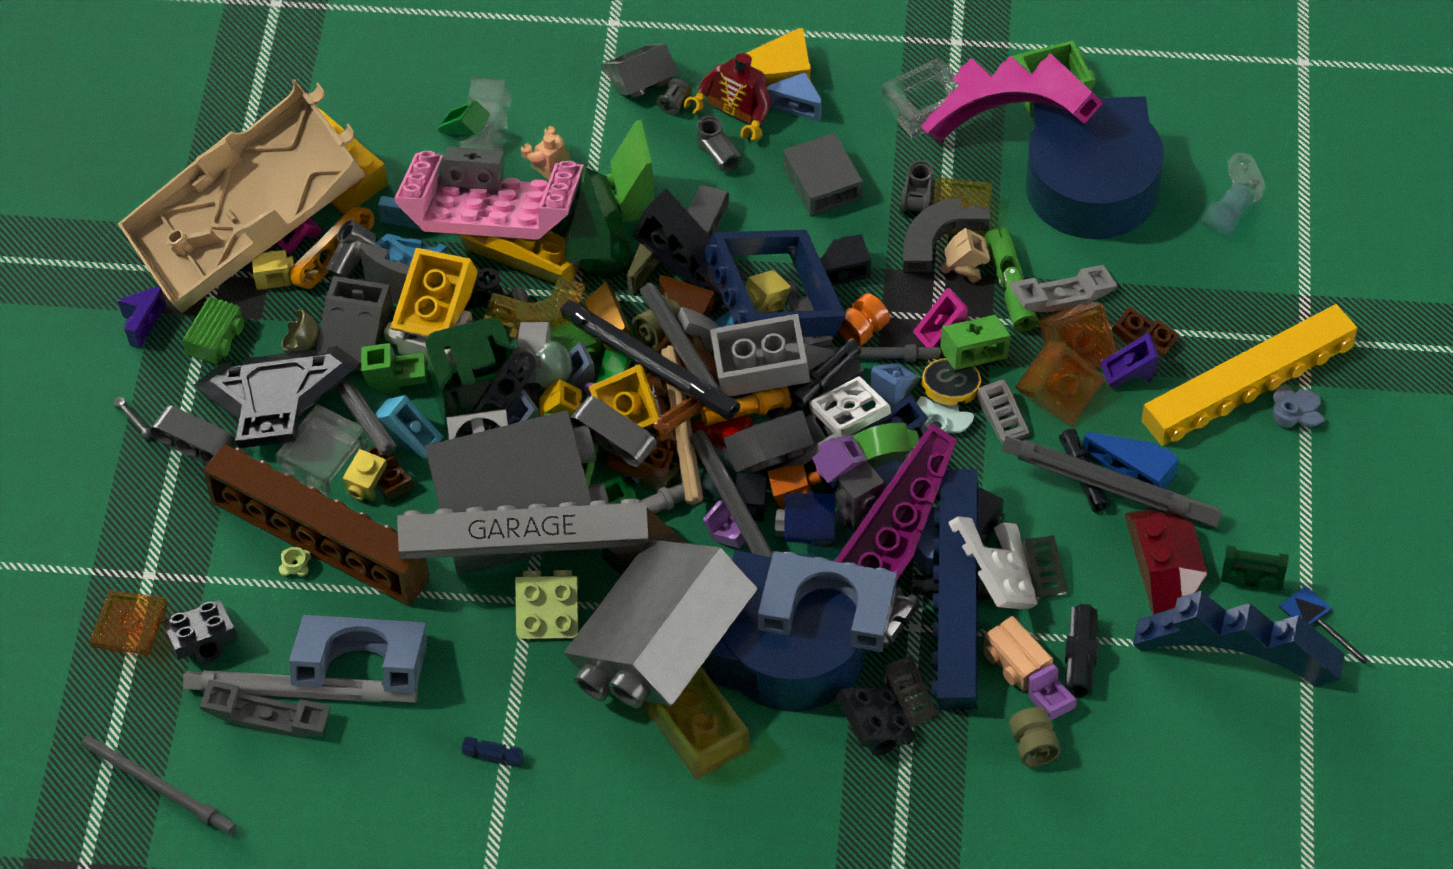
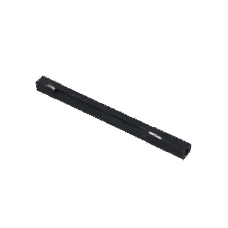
M570 299L560 308L562 317L574 326L636 364H642L644 369L730 421L740 410V403L588 309Z

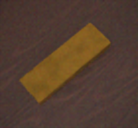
M605 282L585 299L588 310L628 335H631L632 332L615 292ZM602 343L603 346H604L607 350H609V351L613 350V349L610 348L609 346H607V345H605L604 343Z

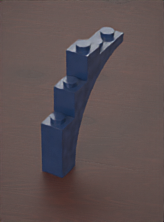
M1203 591L1178 598L1176 608L1138 619L1133 645L1140 651L1179 645L1209 646L1234 650L1278 664L1299 675L1315 687L1341 679L1345 656L1340 649L1299 615L1272 622L1251 603L1225 610Z

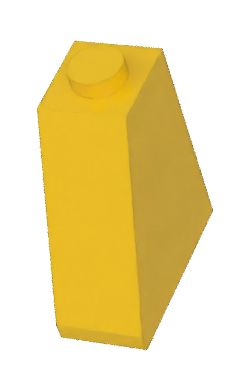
M803 28L789 32L746 53L752 57L751 66L765 74L767 89L771 84L802 73H806L810 80V64Z

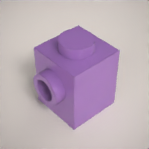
M852 435L836 439L831 438L819 446L820 452L812 457L818 474L827 483L837 481L838 477L868 460Z

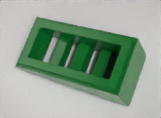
M477 101L463 104L450 109L437 127V131L441 134H477L489 119L490 113Z

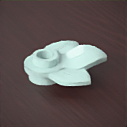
M923 396L917 401L918 406L928 417V420L921 427L922 434L925 433L931 423L949 434L961 433L970 427L973 422L974 414L959 412L958 404L933 403Z

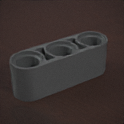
M701 184L688 213L711 237L713 233L717 232L728 207L730 193Z
M588 396L570 417L574 428L588 425L592 441L632 467H639L657 446V441L648 431L594 396Z
M167 406L150 427V433L156 440L205 464L210 462L224 444L234 449L237 447L236 439L229 432L174 406Z

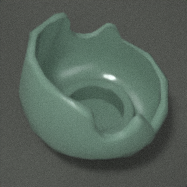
M550 341L544 343L543 348L536 354L537 358H541L542 365L536 369L535 374L539 384L546 389L558 379L565 382L568 381L572 374V361L567 349L559 342Z

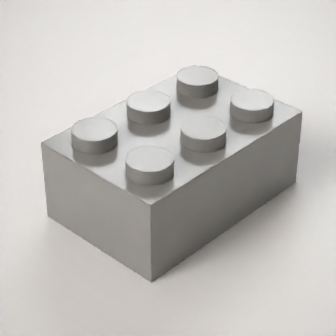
M798 314L710 329L720 390L726 395L735 396L810 382Z

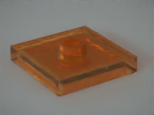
M109 590L89 643L94 648L149 655L169 604L165 597Z

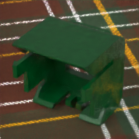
M486 318L430 333L425 340L433 393L447 436H449L446 417L458 416L452 395L457 394L463 414H469L509 355L516 349L515 346L511 347L504 325L497 318ZM450 348L456 366L450 367L445 352L446 349ZM503 379L499 382L501 389L506 392H511L514 389L515 384L512 380ZM493 403L484 404L481 408V412L498 410L497 406Z

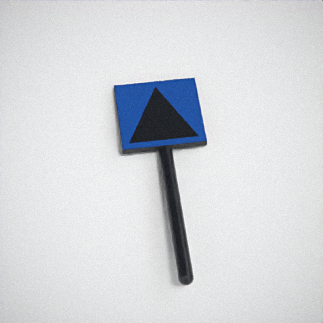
M1307 586L1279 605V608L1289 617L1299 615L1310 625L1316 622L1362 663L1368 662L1364 655L1321 619L1332 608Z

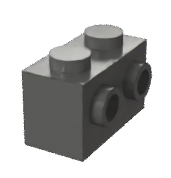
M868 461L837 478V492L835 493L837 498L836 515L843 525L847 524L853 533L858 529L884 491L885 482Z

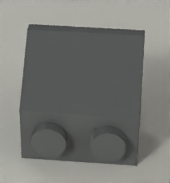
M649 43L601 64L602 69L620 95H630L631 98L645 94L647 92L645 88L651 85H655L657 88L668 84L671 81L670 77L678 74L666 43Z

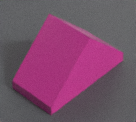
M947 288L914 329L913 333L926 347H940L942 326L967 321L968 307L950 288Z

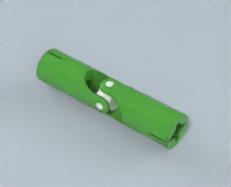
M994 227L985 234V240L999 283L1005 289L1004 300L1013 328L1018 332L1030 331L1039 322L1036 311L1023 308L1010 288L1011 282L1024 280L1010 231L1007 227Z

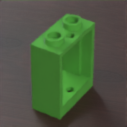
M1073 40L1012 56L1032 74L1037 69L1039 63L1045 60L1051 53L1064 66L1068 65L1070 71L1091 91L1092 87L1095 86L1094 73L1092 70H1088L1085 65L1084 54L1082 50L1077 49ZM1023 102L1028 113L1033 114V102Z

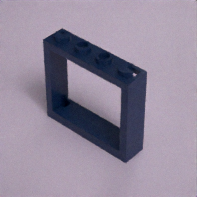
M807 230L715 232L712 234L704 253L706 261L709 262L713 271L714 280L722 292L723 301L728 306L732 315L734 325L798 314L802 337L837 335L846 315ZM789 254L814 311L756 313L732 256Z

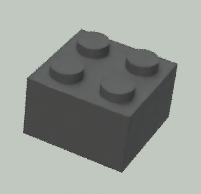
M802 410L754 425L724 438L735 473L747 469L748 474L804 455L803 449L814 444Z

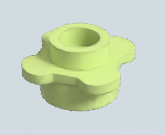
M290 547L281 553L282 565L279 566V573L281 575L297 574L303 577L308 574L307 563L311 559L309 551L302 550L299 547Z

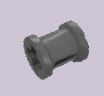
M674 78L669 82L666 93L660 95L657 99V105L666 114L677 115L680 111L681 103L684 99L690 97L692 90L685 81Z

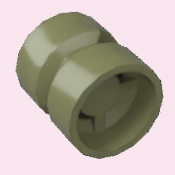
M664 299L681 325L677 317L681 306L672 299ZM650 309L633 318L632 330L636 339L654 350L668 341L669 338Z
M1027 708L1011 717L1009 727L1014 740L1020 743L1017 746V750L1024 765L1029 767L1044 765L1059 756L1061 748L1056 734L1052 731L1053 725L1045 708Z

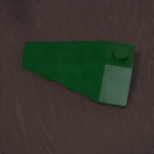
M586 167L582 169L576 192L578 198L577 205L570 214L573 218L572 224L565 233L566 262L608 279L630 268V240L607 176Z

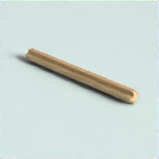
M673 346L662 349L661 354L681 366L680 356ZM666 382L670 409H672L687 398L685 393ZM689 418L674 428L677 442L676 446L685 500L691 505H696L703 501L696 452L690 441L692 428Z

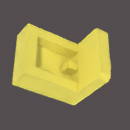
M359 449L343 476L347 493L357 500L366 499L373 502L376 497L374 488L387 467L386 459Z

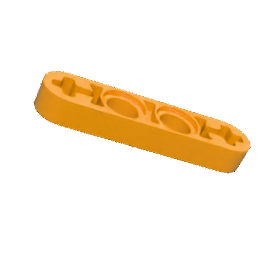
M358 206L351 208L294 264L290 272L292 283L295 286L306 289L313 288L328 273L326 268L339 244L337 235L341 226L347 220L352 219L370 231L374 225L373 212L370 209ZM325 249L327 251V258L321 264L320 254Z

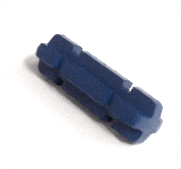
M469 736L464 738L461 748L464 755L475 757L477 754L479 755L478 758L499 763L507 761V764L512 766H520L524 755L522 748L510 746L509 749L506 748L507 745L487 740L478 742V738Z

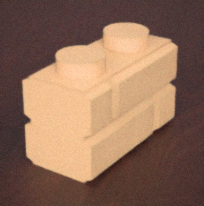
M1011 616L984 636L983 652L987 660L992 664L997 663L1003 669V675L1007 682L1011 685L1016 684L1024 692L1029 689V677L1032 674L1053 664V658L1015 617Z

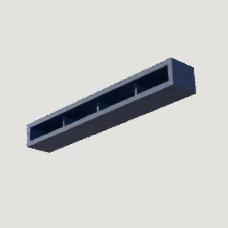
M977 469L945 470L935 499H940V509H934V525L939 527V537H934V555H939V565H934L933 578L934 583H939V593H933V610L939 613L938 622H933V641H938V651L932 652L933 669H938V680H932V698L938 699L940 709H978L977 572L979 564L975 557L967 556L962 548L966 541L959 530L952 531L948 522L958 516L972 518L979 534V479Z

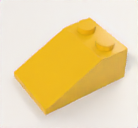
M416 248L390 328L395 331L427 337L435 331L454 327L471 297L478 270L471 259Z

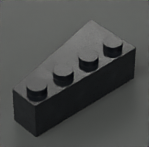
M666 188L644 209L632 236L683 281L714 291L715 308L719 310L725 304L719 285L714 280L713 271L709 262L706 261L704 253L711 237ZM736 265V268H737V270H738V272H739V275H740L742 281H744L745 278H746V275H745V274L741 271V269Z

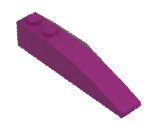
M931 423L834 562H850L858 566L874 569L884 568L891 572H896L898 580L914 556L957 439Z

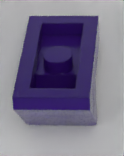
M157 286L118 300L122 316L127 319L124 331L129 345L139 349L142 347L166 307L162 289Z
M1147 333L1102 360L1100 363L1108 386L1115 389L1137 375L1151 382L1159 361V355L1152 335Z

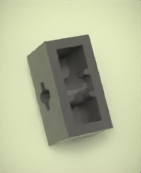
M448 146L442 159V186L499 190L503 179L504 151Z

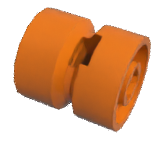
M869 293L864 294L852 305V308L844 311L846 317L838 333L845 341L852 339L861 347L873 336V331L877 333L889 323V312L877 297Z

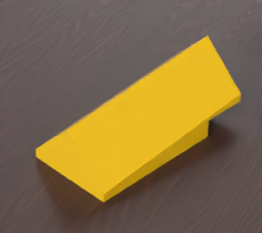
M550 230L538 240L460 234L466 250L567 289L579 270V267L566 262L565 238Z

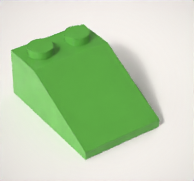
M642 120L635 121L610 161L611 173L606 174L611 190H614L615 195L613 196L623 222L639 220L644 209L654 200L652 161Z

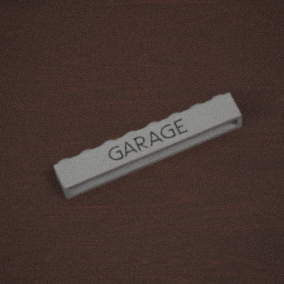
M625 499L621 501V504H609L608 501L598 500L585 506H578V503L564 502L559 504V507L548 508L546 504H532L528 506V509H516L515 506L504 505L492 511H485L483 507H471L466 509V512H454L453 509H438L435 511V514H423L422 511L411 510L404 512V515L397 516L400 559L639 547L648 543L646 502L640 503L638 499Z

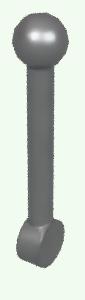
M116 398L114 400L116 409L124 411L141 431L142 438L150 439L152 437L150 428H145L127 407L125 398Z

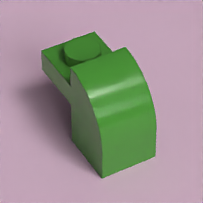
M390 343L361 347V371L366 383L372 389L386 394H401V386L427 383V358L424 352L395 356Z
M906 423L878 425L853 435L867 457L868 463L873 468H878L893 460L904 462L920 440L917 431L907 429Z

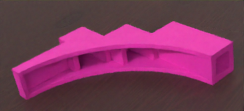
M1051 53L1045 60L1039 63L1037 69L1032 74L1012 56L1003 62L992 76L971 58L952 78L958 84L957 88L948 94L946 100L935 112L929 115L927 121L921 127L941 143L952 131L972 117L1001 105L1020 102L1043 103L1055 106L1074 115L1085 124L1104 102Z

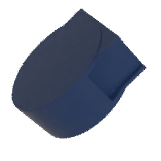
M1146 96L1100 98L1104 103L1085 124L1063 109L1033 102L1035 128L1033 132H1030L1026 193L1033 210L1045 223L1070 236L1084 239H1107L1132 231L1150 216L1158 199L1164 154L1160 136L1149 122Z
M735 550L732 561L758 589L706 658L704 683L740 691L760 705L781 711L812 710L837 699L836 695L842 688H851L856 682L866 657V649L851 647V629L856 612L854 602L849 596L838 590H814L806 594L797 604L789 636L759 631L758 611L772 557ZM797 554L799 556L815 558L814 556Z

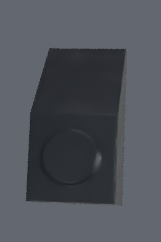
M862 234L844 236L833 240L820 259L832 286L871 278V258Z

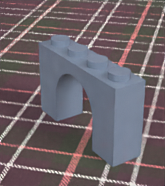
M774 551L758 611V630L789 636L799 601L806 594L814 590L834 589L849 596L856 606L851 629V647L882 652L896 593L897 573L884 568L874 569L858 566L850 562L839 563L828 561L822 557L811 558L799 556L792 552L782 553Z
M303 615L289 659L291 685L322 687L327 668L333 659L351 651H370L385 658L383 663L384 691L415 693L427 649L426 623Z

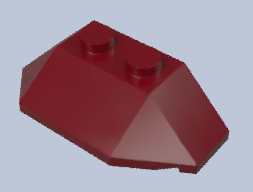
M1157 509L1125 513L1126 524L1152 615L1176 608L1177 599L1196 593L1207 577V569L1193 522Z

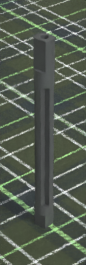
M1006 436L1001 449L1003 452L1017 456L1018 460L1216 529L1223 509L1025 439L1023 442Z

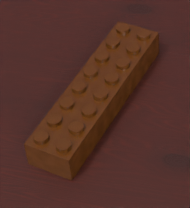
M224 444L203 469L212 504L294 547L309 551L311 556L408 607H410L430 581L426 558L400 559L398 533L388 525L382 526L374 522L367 514L363 512L357 513L349 509L342 501L338 499L332 500L324 496L317 488L307 487L299 483L292 475L282 474L274 470L267 462H259L249 457L240 448L234 449Z

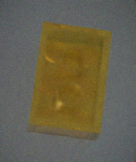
M701 666L672 706L645 701L646 712L696 780L749 750V730Z

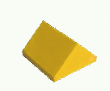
M642 364L589 386L592 396L601 400L646 431L652 429L654 423L660 417Z

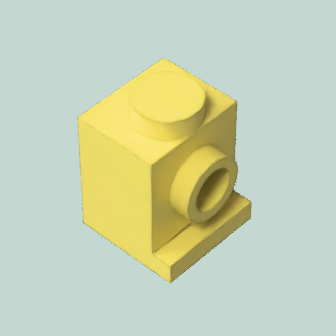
M286 250L262 253L252 260L257 290L291 285L290 272L294 266L293 256L287 257Z

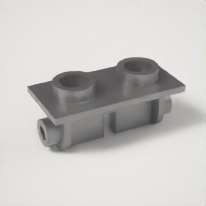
M896 586L883 647L892 645L894 639L904 626L900 621L908 622L919 609V599L914 595L904 596L899 586Z

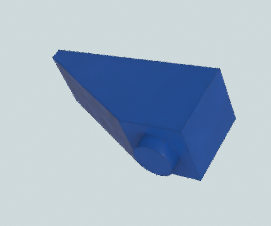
M1087 432L1084 435L1083 447L1089 451L1090 458L1107 469L1164 489L1177 475L1179 458L1172 451L1162 448L1155 443Z

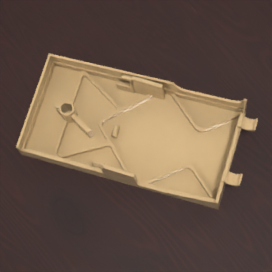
M295 79L292 80L293 89L291 93L260 120L243 132H229L118 223L168 300L181 313L366 176L345 147L355 137V132L351 126L346 124V130L341 134H337L316 106L325 96V91L319 83H317V88L308 94L304 92Z

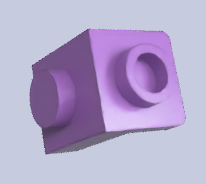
M719 500L703 518V523L713 541L740 548L746 541L725 502Z
M1054 664L1037 670L1029 677V699L1037 707L1045 708L1051 720L1076 708V698L1058 680V668Z

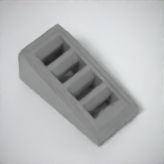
M1004 379L978 389L977 402L1002 446L1006 436L1018 440L1029 436L1030 432ZM1003 404L1005 405L1004 407L994 410L995 407L1001 406ZM1011 415V417L999 421V418ZM1016 424V428L1004 432L1003 428Z

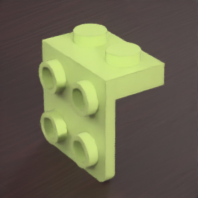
M554 570V576L541 577V571H523V577H515L516 635L520 639L576 637L578 634L579 576H572V570Z

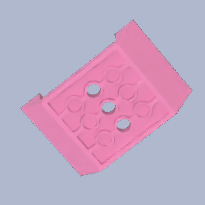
M422 151L415 154L395 196V203L425 232L538 240L568 215L579 184L583 165L576 164L573 161L555 163L548 182L545 180L525 182L517 178H505L502 180L499 190L442 186V159L444 155H437L432 151Z

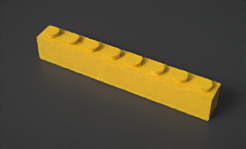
M1335 304L1145 403L1141 422L1161 446L1171 441H1179L1186 433L1196 428L1201 429L1205 427L1211 420L1220 415H1228L1234 408L1243 403L1254 401L1258 395L1268 390L1273 391L1290 378H1298L1309 368L1324 364L1330 357L1340 352H1347L1355 343L1358 327Z

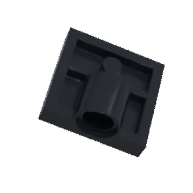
M221 600L203 603L199 608L185 613H176L169 619L162 621L178 660L195 654L200 662L206 664L213 663L221 657L223 652L222 643L237 638L235 628ZM205 642H210L208 645L201 647Z
M890 687L842 688L836 695L861 746H868L872 755H884L893 750L896 745L911 744L916 738Z

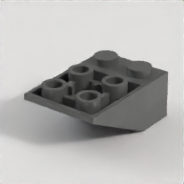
M333 276L325 299L316 349L318 355L326 354L329 347L338 346L361 363V347L381 344L393 307L390 285ZM361 367L355 372L362 373Z

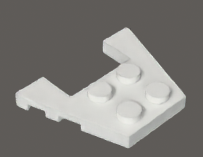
M958 516L948 522L952 531L959 530L966 541L962 548L967 556L976 558L982 569L977 573L997 607L1028 610L1037 605L1017 524L1003 522L994 527L1002 549H995L983 546L972 518Z

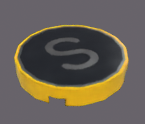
M943 358L931 362L925 368L922 375V387L924 386L926 389L925 393L934 401L946 405H957L958 402L965 401V403H968L977 397L978 389L981 387V377L979 371L974 366L954 370L948 360Z

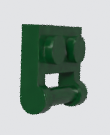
M1227 545L1221 582L1230 583L1234 586L1259 587L1267 591H1282L1289 554L1279 553V556L1236 550V546Z

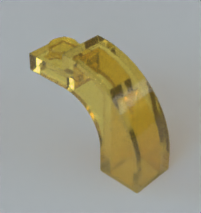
M558 276L551 295L547 299L536 303L522 302L492 292L484 319H499L503 325L512 327L509 336L518 338L520 322H550V328L569 322L562 317L560 308L568 299L579 305L584 293L585 284Z

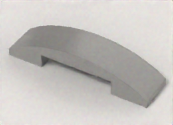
M1099 265L1080 269L1076 277L1040 284L1035 278L1011 282L1010 288L1023 308L1036 312H1054L1081 306L1099 299L1116 290L1117 284L1105 266Z

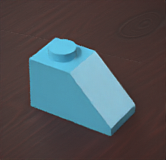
M406 395L387 399L375 413V416L395 444L422 458H427L426 445L438 443L443 439V435Z

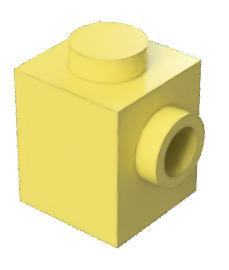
M774 269L748 277L745 285L753 307L758 313H771L782 310L792 288Z

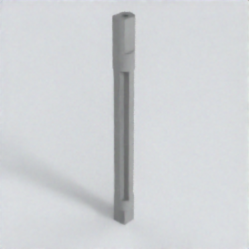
M205 670L203 672L186 671L183 674V689L202 690V692H205L208 680L239 686L240 693L250 695L415 703L418 698V685L415 693L384 691L383 681L324 678L322 687L291 685L290 675Z

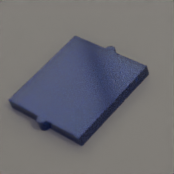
M809 491L807 494H785L784 541H806L808 544H811L812 541L835 542V494H813L812 491Z

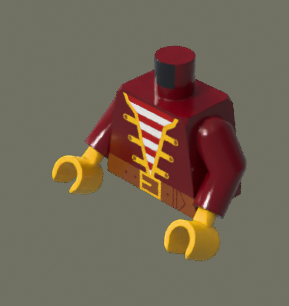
M739 53L735 58H731L725 64H718L707 73L696 89L699 91L696 96L688 97L684 101V108H688L694 100L697 106L693 113L701 112L704 108L703 99L706 96L707 103L751 124L744 126L741 129L740 135L742 138L747 139L752 130L751 141H758L762 137V130L759 127L760 123H764L772 100L766 86L765 74L751 66L752 57L749 54Z

